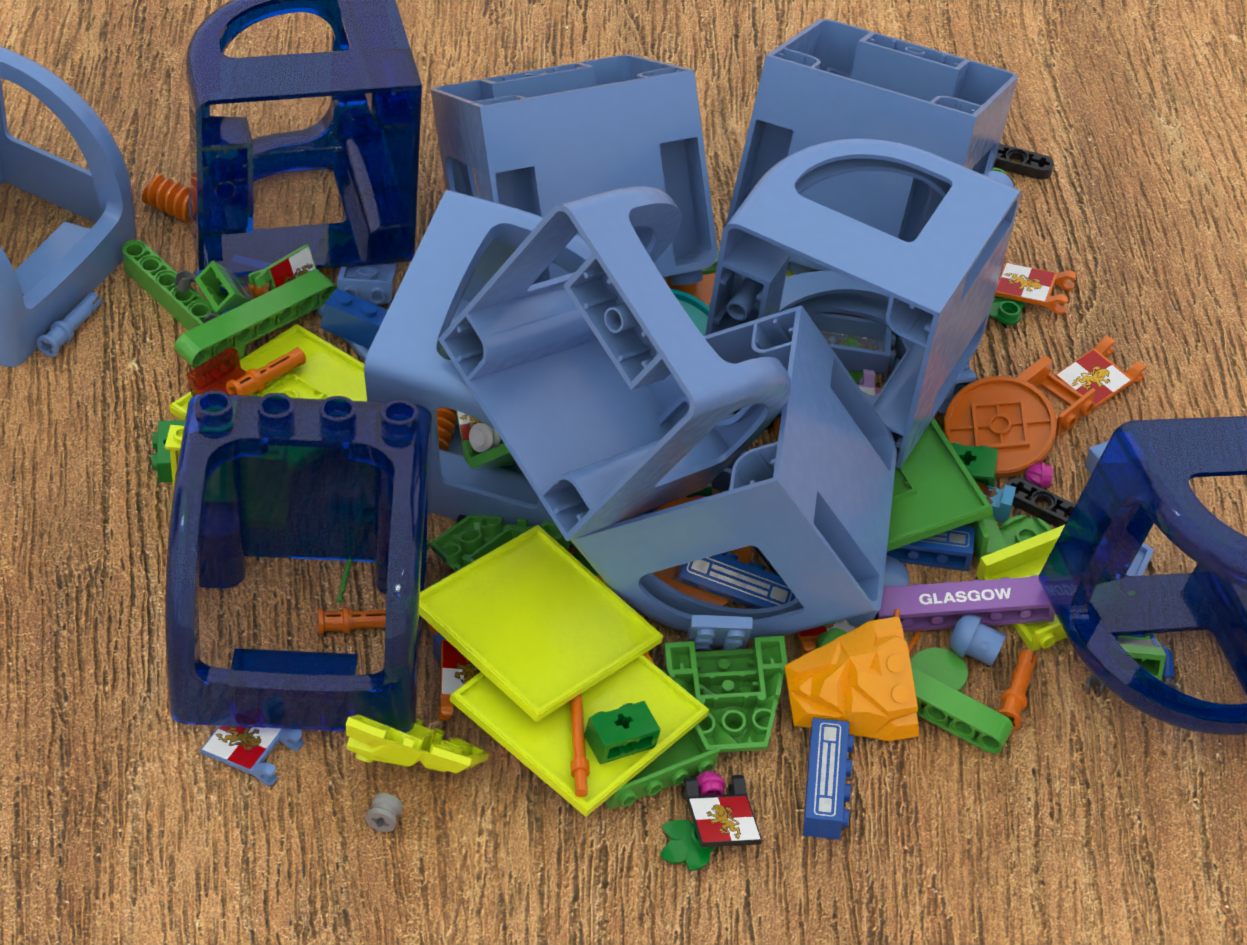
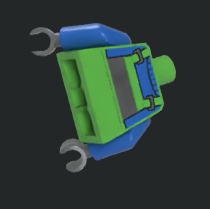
M214 260L205 269L195 271L194 274L185 270L179 271L174 284H178L177 289L182 292L189 291L191 282H196L215 312L220 315L255 299L241 278ZM214 313L207 314L203 324L219 315Z
M1130 626L1123 629L1114 628L1111 630L1110 638H1104L1095 645L1090 665L1092 675L1087 678L1085 686L1087 695L1089 687L1092 685L1099 687L1098 696L1102 695L1104 679L1101 677V674H1104L1105 677L1160 682L1163 680V685L1157 697L1160 702H1163L1166 692H1168L1172 696V702H1174L1179 693V687L1176 683L1172 682V679L1175 678L1173 655L1168 648L1159 643L1154 633L1135 630Z

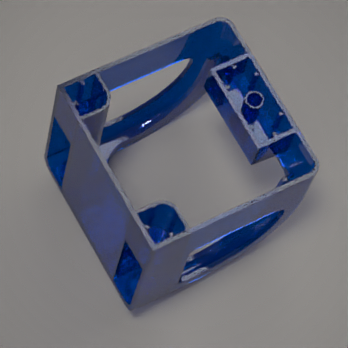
M231 0L214 10L193 33L185 60L189 96L191 190L188 200V216L199 270L205 269L214 260L236 276H248L252 272L266 268L305 244L310 247L317 269L411 262L415 255L422 83L396 1ZM296 12L311 13L323 18L332 28L330 52L233 58L224 55L230 42L239 33L249 26L273 16ZM330 96L329 108L323 118L316 124L299 131L275 133L254 139L251 136L247 117L210 116V105ZM329 169L333 172L346 218L344 222L253 230V182L286 172Z
M207 391L195 395L189 400L173 489L166 564V663L170 715L175 721L193 725L346 732L348 717L359 714L405 733L413 729L417 720L425 619L419 615L420 592L428 588L430 565L432 415L427 408L407 400H392L387 403L352 401L344 396H332L326 399L291 398L282 393H270L265 396L228 395L222 391ZM248 556L336 561L351 559L357 562H375L376 587L380 592L387 595L384 669L375 674L358 675V654L238 648L234 649L231 669L208 666L200 660L199 587L231 588L238 585L245 577Z
M1247 416L1129 421L1119 426L1113 432L1039 574V582L1076 654L1089 671L1124 702L1154 719L1188 731L1213 735L1247 734V703L1219 704L1186 695L1161 682L1147 672L1114 638V636L1149 633L1210 631L1215 636L1247 696V537L1214 516L1200 502L1189 485V480L1195 477L1247 475ZM1154 523L1174 545L1197 562L1196 567L1191 573L1125 576Z

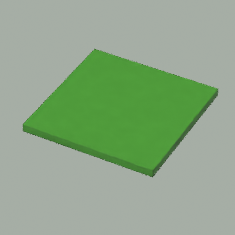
M934 418L902 468L895 467L887 552L993 516L992 506Z

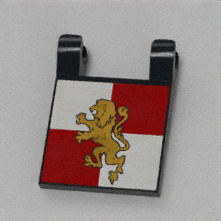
M743 775L731 776L732 784H729L728 787L729 795L699 796L697 779L695 777L684 778L685 786L681 788V795L687 802L701 848L761 844L762 838L747 796Z

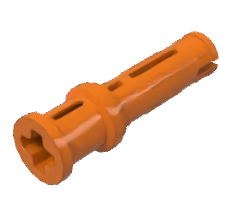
M296 347L258 370L250 369L246 371L245 376L238 380L228 381L226 389L229 396L235 403L240 404L245 401V397L254 392H262L269 382L305 364L306 356L304 352Z
M348 607L335 611H324L322 608L317 609L318 635H323L324 632L343 631L344 634H349V632H352V629L408 628L407 608L351 611V608L348 609Z
M1022 650L1019 653L1009 688L1002 693L1000 699L1002 705L997 711L1012 721L1013 730L1020 727L1022 721L1020 714L1026 708L1028 702L1026 691L1038 659L1036 654L1032 657L1033 651Z

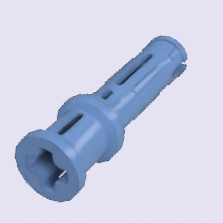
M89 292L62 321H55L51 325L50 331L37 339L36 343L39 350L46 356L55 357L59 353V348L64 343H69L73 339V332L102 305L101 298L95 303L93 302L99 295Z

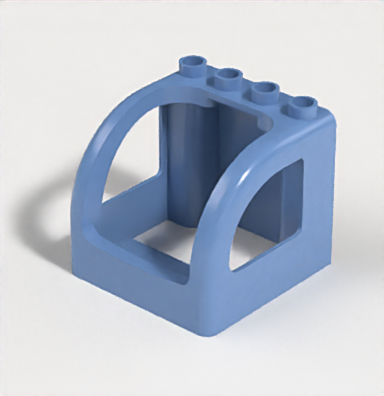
M830 19L817 20L768 53L765 57L726 224L758 181L775 164L806 147L833 140L870 138L899 142L934 153L985 175L987 172L992 171L1018 75L1004 69ZM857 171L837 175L809 187L800 194L804 198L906 242L916 240L943 200V197L927 183L910 176L886 171ZM776 246L790 255L787 270L793 274L832 271Z
M0 46V186L6 182L95 222L94 226L89 229L64 221L15 271L0 246V365L15 367L22 364L38 348L37 339L41 335H46L55 321H62L89 292H93L123 261L122 247L124 243L130 240H137L129 172L123 155L106 125L91 106L53 72L21 54ZM1 78L11 81L32 93L61 120L82 151L90 171L21 141L9 133Z
M619 55L443 85L430 89L447 190L514 207L544 218L554 206L624 187H654L664 191L672 198L682 217L680 227L674 239L654 263L662 277L670 276L672 285L697 283L703 280L702 270L709 268L716 261L718 250L695 72L693 69L636 55ZM473 168L475 169V173H476L477 185H478V192H477L476 182H475V178H474ZM551 262L533 284L570 273Z
M850 138L823 142L799 150L775 164L764 174L724 227L705 335L802 305L808 314L831 312L869 318L889 326L897 335L912 341V344L877 395H869L863 392L894 438L897 450L895 467L901 469L982 340L1022 191L1014 188L1012 180L1002 172L989 171L983 175L934 153L894 141ZM857 171H886L910 176L927 183L943 197V200L916 240L906 242L804 198L800 194L809 187L837 175ZM776 246L832 271L806 272L786 277L790 255Z
M650 186L624 187L554 206L438 338L566 541L703 490L776 419L784 408L791 392L790 377L779 359L775 357H759L736 364L726 362L714 351L683 309L654 264L677 234L682 219L681 212L667 193ZM579 232L592 252L589 258L574 273L533 284ZM742 408L737 414H731L734 411Z
M445 191L371 344L365 361L364 376L377 497L457 520L460 514L466 516L477 514L503 517L504 524L518 525V519H527L528 526H540L543 521L554 522L518 465L507 466L506 468H470V465L464 459L458 422L455 425V431L452 434L448 452L439 449L436 412L438 408H450L472 416L495 429L457 368L450 361V357L438 338L534 230L543 217L459 192ZM576 234L552 263L571 274L580 268L592 252L584 239Z
M802 305L703 336L714 351L729 363L736 364L759 357H775L780 360L790 377L791 392L782 409L778 441L743 451L712 481V489L724 490L725 492L646 515H642L646 513L643 512L572 539V543L613 592L630 607L655 622L687 633L692 615L753 617V628L749 640H754V637L786 636L846 620L852 626H860L871 621L882 605L897 456L892 434ZM746 546H755L764 554L796 596V599L770 608L740 609L725 607L688 596L664 583L652 573Z

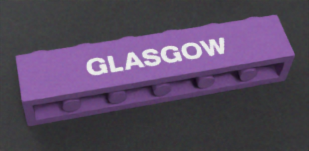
M1033 575L1021 578L1005 577L993 580L976 579L965 582L914 584L895 587L885 586L883 587L881 609L875 617L876 620L891 618L894 615L895 609H899V618L903 632L952 629L959 619L967 615L981 617L980 623L987 626L1054 621L1056 601L1051 575Z

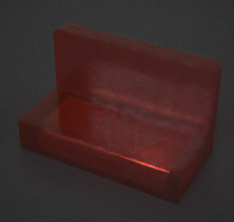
M230 346L188 372L187 378L191 395L212 409L230 399L226 383L230 380L236 381L245 376L246 371L241 369L238 351Z

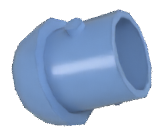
M963 616L957 621L950 636L952 651L959 655L961 659L965 654L988 666H992L1002 647L1006 634L980 623L981 617Z

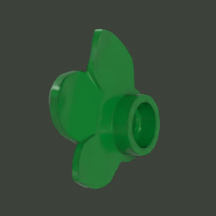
M994 296L989 317L996 318L1004 325H1015L1021 319L1020 311L1024 307V302Z
M673 820L662 825L663 831L671 839L661 852L660 857L671 864L686 862L690 871L702 869L709 863L710 853L717 847L701 848L693 823L688 820Z

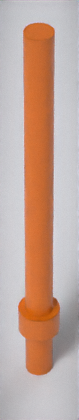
M581 693L570 700L573 760L570 762L571 775L575 781V795L577 797L588 795L587 777L590 774L589 760L586 759Z

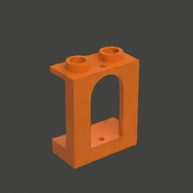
M1043 355L1016 378L1029 382L1037 388L1041 386L1069 406L1056 419V436H1058L1066 429L1070 430L1083 415L1087 416L1090 414L1095 405L1093 400L1096 390L1092 388L1086 394H1080L1050 373L1053 360Z

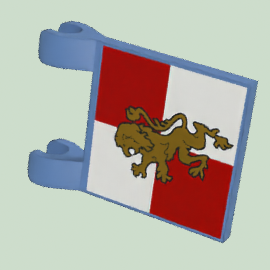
M233 707L200 751L203 755L249 773L265 785L271 786L277 780V775L274 774L276 767L271 763H263L279 741L294 751H298L303 746L304 741L300 740L302 732L299 729L284 728Z

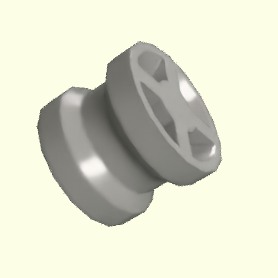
M376 794L372 801L373 808L367 812L366 822L377 831L391 832L396 827V817L401 814L403 804L397 797L391 794Z

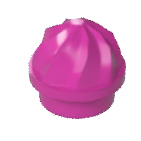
M1045 462L1033 464L1025 472L1026 481L1040 488H1050L1053 477L1052 466L1045 465Z
M706 771L699 774L697 778L699 796L724 795L726 784L720 774H716L715 771Z

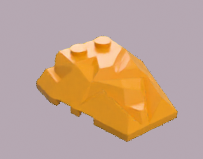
M899 616L868 621L820 648H816L784 665L794 726L811 728L813 718L849 722V734L884 741L919 737L918 705L908 645L904 639Z

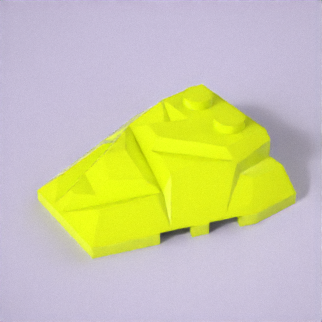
M390 707L379 709L375 721L358 714L348 717L346 722V736H349L347 750L356 753L355 757L368 763H373V760L408 767L420 761L429 770L438 772L448 771L456 774L488 760L490 754L460 738L451 737L449 741L443 739L445 731L439 728L433 730L422 725V720Z

